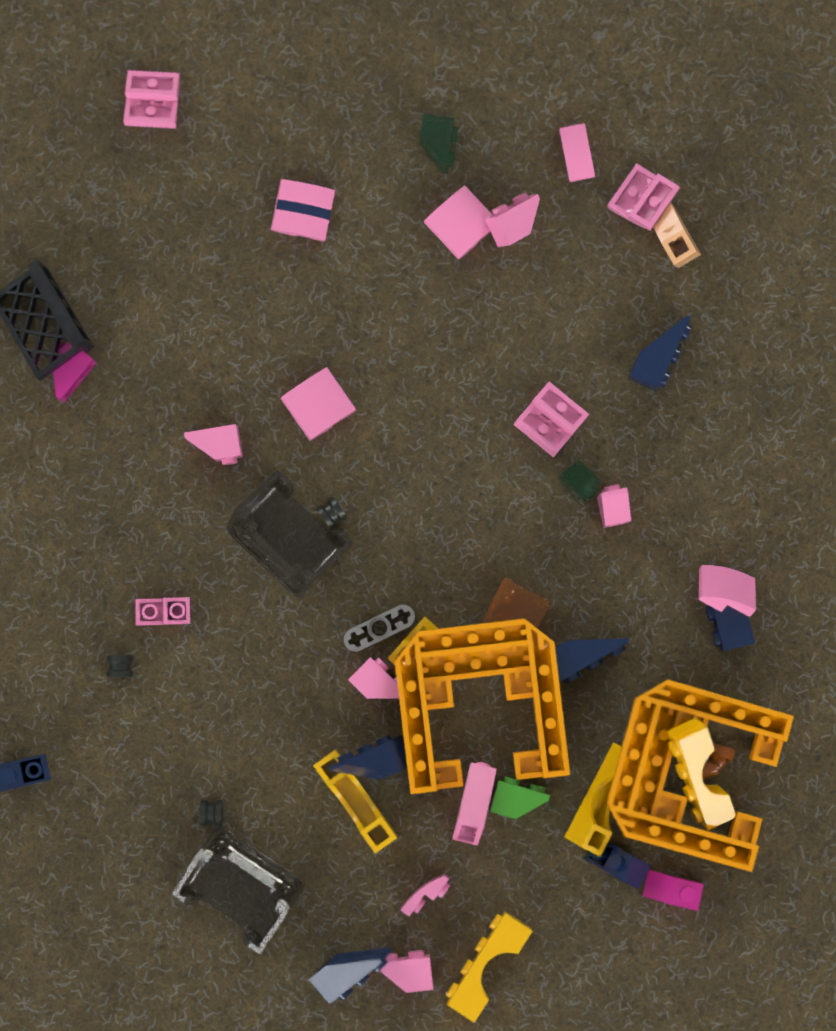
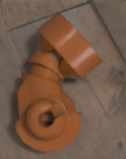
M713 743L714 751L709 755L711 760L705 761L703 765L702 780L719 774L718 770H722L727 763L733 761L735 750Z

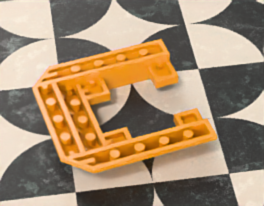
M524 618L423 630L415 634L395 660L411 794L463 786L460 759L434 762L428 710L454 707L451 680L501 674L504 675L507 701L533 698L538 749L513 752L516 780L570 775L554 641Z
M666 680L634 700L606 803L625 837L752 872L759 848L756 842L763 819L734 811L736 817L732 819L728 836L681 823L688 797L663 790L672 758V753L668 746V742L671 741L668 731L697 718L706 727L710 720L755 733L749 759L777 767L783 741L787 742L794 716Z

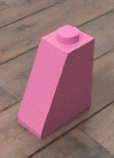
M477 762L476 764H470L452 840L478 846L484 829L497 770L487 763Z

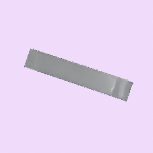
M399 605L349 629L344 635V644L351 651H361L409 628L414 623L415 613L411 607ZM399 610L409 611L411 616L408 617V623L403 624L402 621L394 624L397 629L392 631L391 624L385 616L391 614V618L394 619L399 616ZM376 621H383L387 625V632L382 636H376L372 632V625ZM367 626L368 633L374 640L368 642L366 637L360 641L361 646L350 645L348 642L351 639L350 634L355 632L356 635H361L365 633L362 627Z

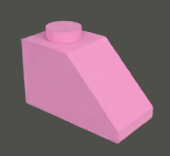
M236 424L184 433L187 441L215 461H222V465L238 463V458H243L239 430Z

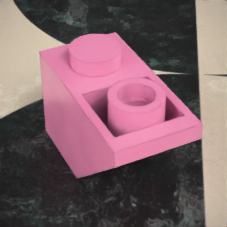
M527 193L520 194L512 199L513 204L509 206L503 204L492 210L493 215L485 219L498 247L509 246L531 234L540 200L538 194L530 196Z
M619 484L604 487L602 493L597 497L603 528L629 523L631 521L627 487L620 489Z
M370 657L348 679L367 699L399 698L397 677L393 679L387 673L390 668L379 657L375 661Z
M424 950L408 952V957L398 958L397 953H390L385 958L388 963L380 972L406 993L433 990L430 954L424 955Z

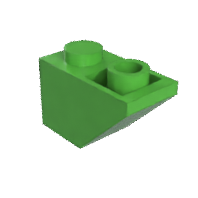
M505 776L504 781H497L490 812L517 819L549 801L550 795L545 793V787L530 784V787L526 788L519 786L520 780Z

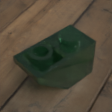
M424 113L420 145L442 174H447L448 167L453 168L455 152L450 151L451 143H457L459 127L454 126L455 118Z
M580 460L557 478L576 502H579L581 499L587 502L599 491L597 486L601 483V480Z

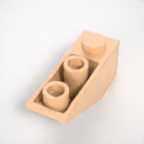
M670 202L653 228L673 265L680 268L700 256L701 253L672 202Z

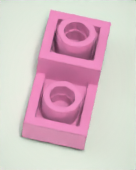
M585 123L559 128L569 182L595 177Z
M190 597L135 599V626L190 624Z
M442 874L425 883L407 899L401 907V911L407 916H410L412 912L417 914L426 902L423 899L424 895L433 901L437 896L442 898L450 887L447 883L449 876Z

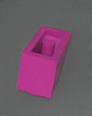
M69 341L66 344L61 343L59 345L58 353L64 354L72 348ZM81 351L53 372L56 397L64 403L97 362L84 351Z
M648 870L642 896L698 911L704 884L699 881Z

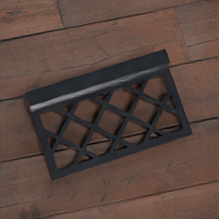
M35 259L28 264L29 270L0 291V315L36 378L41 381L81 351L89 352L94 348V345L49 269ZM32 279L35 283L32 294L22 293L24 284ZM9 295L15 296L12 309L4 308L1 303ZM21 297L31 298L28 312L18 310ZM37 299L45 300L46 302L44 314L34 313ZM17 314L26 316L23 329L16 328L14 325ZM33 317L43 318L39 332L30 330ZM49 319L58 322L56 334L46 333ZM28 334L38 336L35 349H29L26 346ZM44 337L54 338L51 352L41 350ZM61 340L69 341L72 346L64 354L58 353ZM40 355L50 356L48 366L40 370L38 367Z

